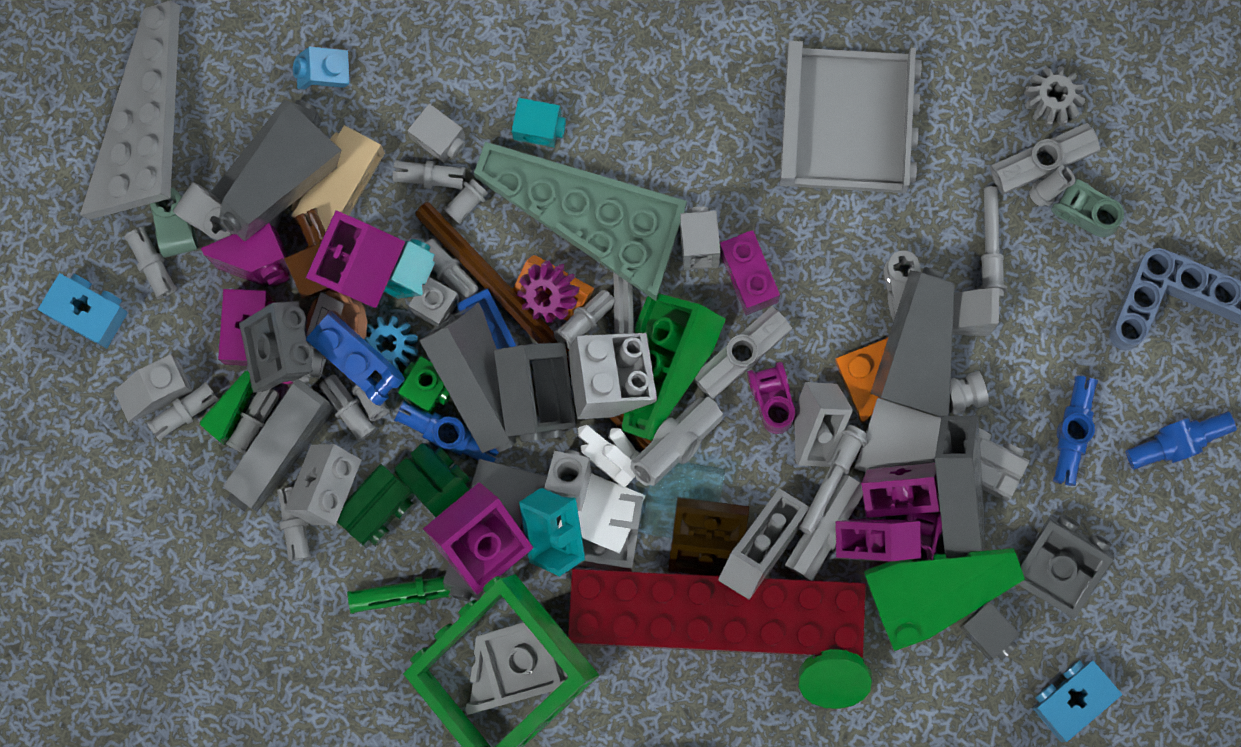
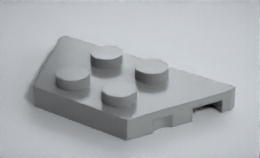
M524 622L476 636L474 648L475 664L471 669L470 682H473L470 702L466 703V713L469 715L552 692L568 678V675Z

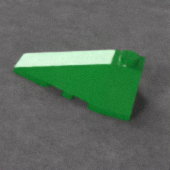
M658 293L656 301L647 296L636 323L635 333L647 334L657 400L655 403L624 413L622 431L652 441L659 427L670 415L712 354L726 320L725 318L701 304Z
M1014 548L970 552L966 557L946 558V555L943 554L933 555V560L913 562L912 559L890 561L864 571L894 651L930 639L1025 580Z

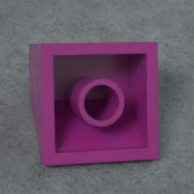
M270 222L246 241H243L237 234H232L201 248L203 255L218 270L261 286L267 284L270 287L278 286L289 279L288 275L291 274L284 259L289 257L280 235Z
M480 482L423 528L439 552L476 595L483 591V587L490 580L498 575L501 576L533 549L499 498Z

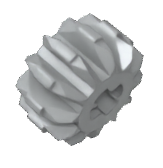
M1063 66L1058 67L1055 75L1049 67L1043 69L1042 76L1034 74L1030 79L1032 86H1027L1024 94L1031 98L1025 104L1026 109H1037L1032 118L1037 121L1042 115L1045 116V125L1047 127L1052 125L1055 118L1060 126L1066 125L1068 117L1076 119L1079 115L1078 107H1082L1085 103V98L1079 95L1084 90V84H1073L1077 77L1076 73H1071L1068 78L1063 76ZM1050 91H1052L1055 96H1061L1059 102H1057V99L1055 97H1048Z

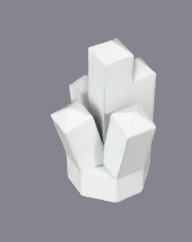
M588 425L579 427L577 436L587 443L586 445H581V454L585 457H590L592 463L625 488L635 477V474L630 469L631 461L640 453L635 450L620 428H612L610 430L608 438L613 443L611 444Z

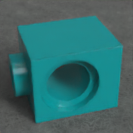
M518 98L511 131L513 139L555 148L556 139L563 138L566 127V118L561 117L560 105Z

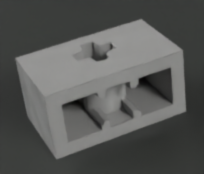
M699 206L687 209V213H680L683 269L718 268L720 244L717 211H709L708 207Z
M335 444L311 445L284 510L311 525L336 526L362 460Z

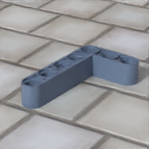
M1161 248L1151 249L1139 260L1110 328L1109 336L1113 345L1120 350H1132L1138 346L1148 335L1164 293L1241 324V281ZM1148 260H1155L1160 263L1163 270L1161 275H1155L1149 271L1147 266ZM1181 274H1189L1194 278L1196 283L1194 289H1189L1182 284ZM1219 287L1227 291L1229 295L1228 303L1220 302L1215 297V288ZM1142 292L1146 294L1150 302L1149 307L1139 306L1134 300V293ZM1122 324L1131 325L1136 330L1135 340L1126 339L1122 335Z

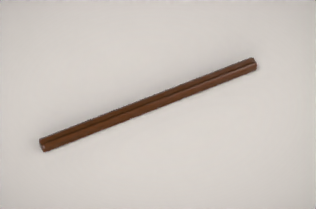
M425 202L416 210L415 215L485 289L488 288L495 300L538 344L558 343L551 328L540 317L533 319L534 311L531 308L522 310V305L525 301L517 296V293L429 202ZM566 347V356H567V363H568V371H569V377L571 378L570 367H569V360H568V351H569V349H567V347ZM624 413L610 418L621 430ZM623 431L641 452L652 442Z

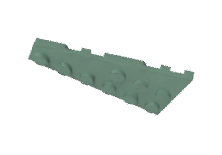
M484 143L474 172L475 179L655 301L657 300L680 228V213H684L687 206L686 200L492 143Z

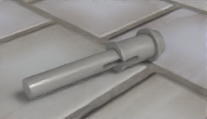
M990 186L984 188L985 254L981 256L982 285L979 286V289L999 288L1000 300L1004 298V293L1007 292L1008 287L1004 285V255L999 252L998 188Z
M848 425L841 432L843 436L827 463L830 469L799 527L805 533L813 534L843 473H849L850 467L860 448L866 446L865 438L867 434L861 429Z

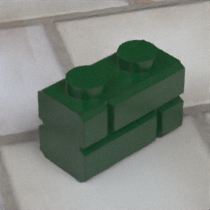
M421 443L410 453V458L406 457L394 468V473L435 518L470 490L466 486L470 481L469 477L457 464L450 469L449 467L454 463L440 447L433 451L427 443Z
M380 464L346 500L337 523L365 548H368L371 543L376 547L389 534L390 530L386 527L395 517L401 520L410 512L414 506L411 500L415 495L388 469Z

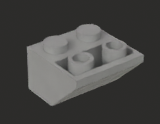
M646 333L576 336L568 351V360L577 419L611 418L656 402V389Z

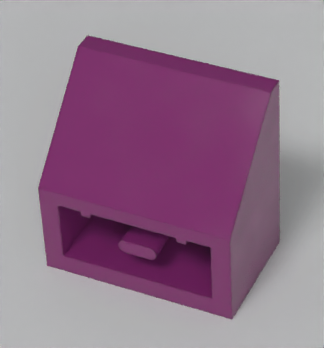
M335 210L306 278L377 308L405 245V241Z

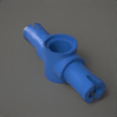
M1075 376L1070 406L1065 408L1063 421L1059 423L1057 428V450L1060 453L1053 482L1062 484L1065 481L1064 485L1076 486L1081 455L1086 454L1088 441L1092 439L1095 433V425L1093 423L1094 412L1091 411L1098 380L1089 378L1086 381L1085 376ZM1070 422H1075L1082 427V439H1074L1068 434L1067 426Z
M405 400L402 402L399 410L409 414V416L398 411L394 419L395 422H400L422 433V438L432 442L436 448L440 447L443 451H451L459 456L463 453L477 461L482 459L495 462L496 458L486 454V452H481L469 428L463 426L462 422L457 418L444 417L436 412L430 414ZM448 424L454 427L457 436L453 443L448 444L440 440L438 430L441 425ZM496 448L487 451V453L493 456L499 453Z
M1229 411L1201 422L1197 420L1190 421L1187 418L1159 429L1160 433L1155 435V439L1128 449L1125 452L1133 470L1161 460L1165 462L1171 460L1172 463H1176L1203 452L1202 448L1206 447L1208 442L1235 432L1237 428Z

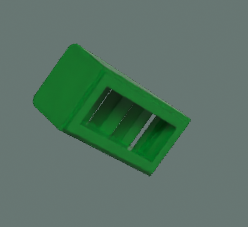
M248 370L242 373L200 421L199 425L223 445H226V442L229 441L241 417L240 413L244 411L253 393Z

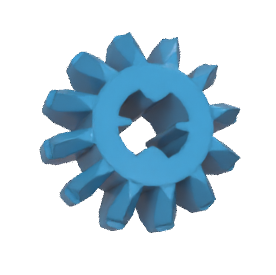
M392 316L388 326H386L383 317L377 318L379 326L377 329L367 324L366 331L370 334V337H365L364 340L399 371L398 364L402 362L407 368L411 363L406 358L407 355L418 356V349L410 346L418 341V337L416 334H408L411 329L408 322L398 327V318ZM385 340L389 343L393 342L396 347L395 350L392 352L387 349L384 350L381 345L382 342Z

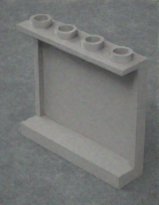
M789 41L786 61L780 186L892 193L907 192L910 183H915L917 162H911V149H917L918 128L912 127L913 115L919 114L920 94L914 93V81H920L922 61L915 59L916 48H910L909 54L811 49L803 48V41Z

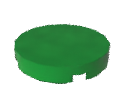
M830 649L821 651V656H817L814 659L813 655L808 657L799 668L798 687L803 697L812 704L823 708L841 709L854 706L863 701L871 691L872 671L870 667L864 664V659L858 654L846 650Z

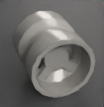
M980 371L968 373L965 380L950 378L949 409L952 414L964 412L966 407H970V405L979 408L989 404L986 385Z

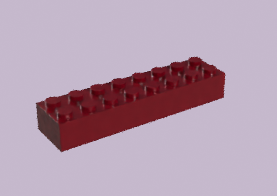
M572 569L568 638L574 645L792 656L813 655V657L821 656V651L835 649L846 650L863 658L866 583L765 578L749 600L718 581L720 576Z

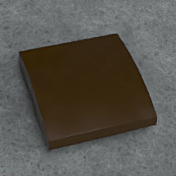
M677 497L668 571L720 576L731 552L747 531L750 506Z

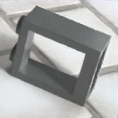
M565 342L520 345L494 350L506 437L520 435L521 442L563 437V429L576 428ZM529 362L533 363L541 423H537Z

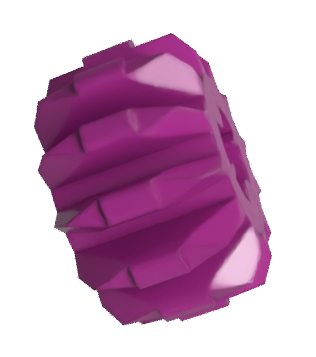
M550 260L543 262L541 267L534 264L528 269V274H524L520 278L519 282L523 288L518 291L517 296L527 300L522 305V310H528L530 307L534 310L533 319H538L542 314L547 323L552 322L556 317L563 319L569 314L568 309H573L576 306L577 300L573 296L579 292L580 287L570 284L575 278V274L571 273L567 276L563 274L564 264L557 265L555 269ZM547 288L552 291L550 295L545 292Z

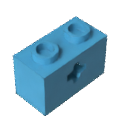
M59 273L37 310L107 349L128 314L126 310L119 306L122 300L105 290L102 291L101 295L89 289L92 283L74 273L71 278ZM82 303L91 307L88 313L79 310Z
M1080 660L1076 661L1063 673L1067 679L1057 687L1051 683L1035 697L1038 703L1032 709L1060 742H1068L1123 695L1094 660L1087 661L1084 664ZM1069 691H1079L1082 694L1078 698L1080 706L1068 705L1067 702L1071 699Z

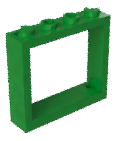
M516 574L500 578L498 575L483 587L485 594L478 601L474 599L460 609L458 612L460 618L453 625L451 623L445 625L434 635L436 642L429 649L424 647L413 655L410 659L412 665L403 673L462 747L491 746L428 669L502 597L564 670L568 678L495 747H525L600 676Z

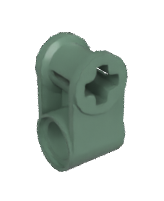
M1075 179V184L1068 187L1059 203L1053 204L1051 211L1057 217L1101 238L1113 235L1124 218V209L1119 202L1098 192L1079 179ZM1077 197V200L1075 201L1074 205L1071 206L1070 204L1073 198ZM1108 212L1112 215L1114 223L1111 225L1102 224L1097 218V213Z
M172 187L170 198L174 203L171 205V211L167 212L163 208L167 205L166 200L150 204L156 227V239L163 258L198 250L194 226L173 212L182 196Z

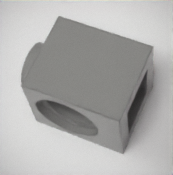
M430 103L407 130L411 140L443 164L449 157L452 159L456 158L465 146L463 128Z
M428 277L426 284L422 285L423 295L413 297L408 306L413 314L437 327L450 315L454 314L457 309L456 304L461 302L458 293Z
M554 451L544 489L562 497L576 498L578 511H582L591 477L590 457H585L577 451ZM568 474L577 476L573 481L566 482L561 480L563 476Z

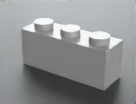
M779 488L731 552L718 581L750 600L796 535L809 506Z

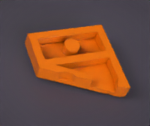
M888 338L835 359L861 423L866 422L870 418L876 400L880 398L870 393Z

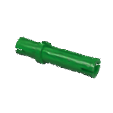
M445 575L426 579L418 576L415 577L414 581L347 591L351 614L419 602V605H425L429 600L451 596H449L450 591L446 590L443 585Z

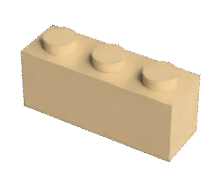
M345 125L340 133L335 132L330 138L342 150L337 168L292 204L291 211H293V214L291 216L298 225V220L295 217L304 213L310 226H312L307 211L314 208L318 210V215L325 231L328 229L335 210L349 216L385 154L381 144Z

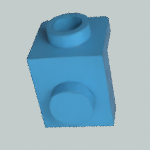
M310 46L296 56L293 62V76L297 78V88L305 90L311 85L342 88L349 85L348 50Z

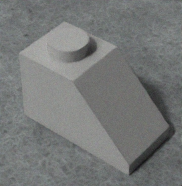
M985 288L954 293L952 335L990 336L999 324V288Z
M170 354L137 370L114 392L128 423H131L171 404L176 398L186 397L193 392V389L180 361Z
M805 382L795 407L794 416L795 460L798 466L830 467L827 463L843 436L841 432L845 430L853 411L838 384Z

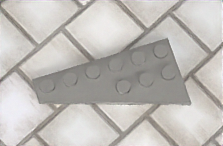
M171 0L143 10L80 216L86 219H95L170 199L180 5Z

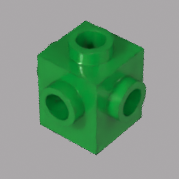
M420 356L417 363L412 361L403 373L405 382L398 392L404 400L430 414L436 411L440 403L445 405L449 401L451 396L431 360L428 361ZM433 380L431 385L424 386L426 381Z

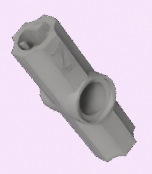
M1086 123L1052 139L1040 140L1034 147L991 165L992 179L998 190L1004 195L1035 180L1046 178L1061 165L1067 167L1100 152L1098 137L1094 129ZM1044 152L1049 154L1053 159V164L1049 166L1041 164L1037 159V153Z
M771 306L741 334L733 337L725 348L701 368L694 378L695 383L706 396L713 400L745 371L751 369L756 361L792 331V327L785 317ZM739 345H744L751 350L752 356L747 361H738L732 355V350Z
M708 396L706 398L699 397L677 419L671 417L664 421L654 435L653 441L631 461L630 469L635 474L636 479L645 486H655L675 465L687 463L697 452L701 440L722 421L723 413L720 411L718 404Z
M845 474L842 475L813 534L802 531L804 534L784 565L798 576L812 581L824 563V559L830 549L833 550L836 546L835 521L848 520L863 496L860 482Z

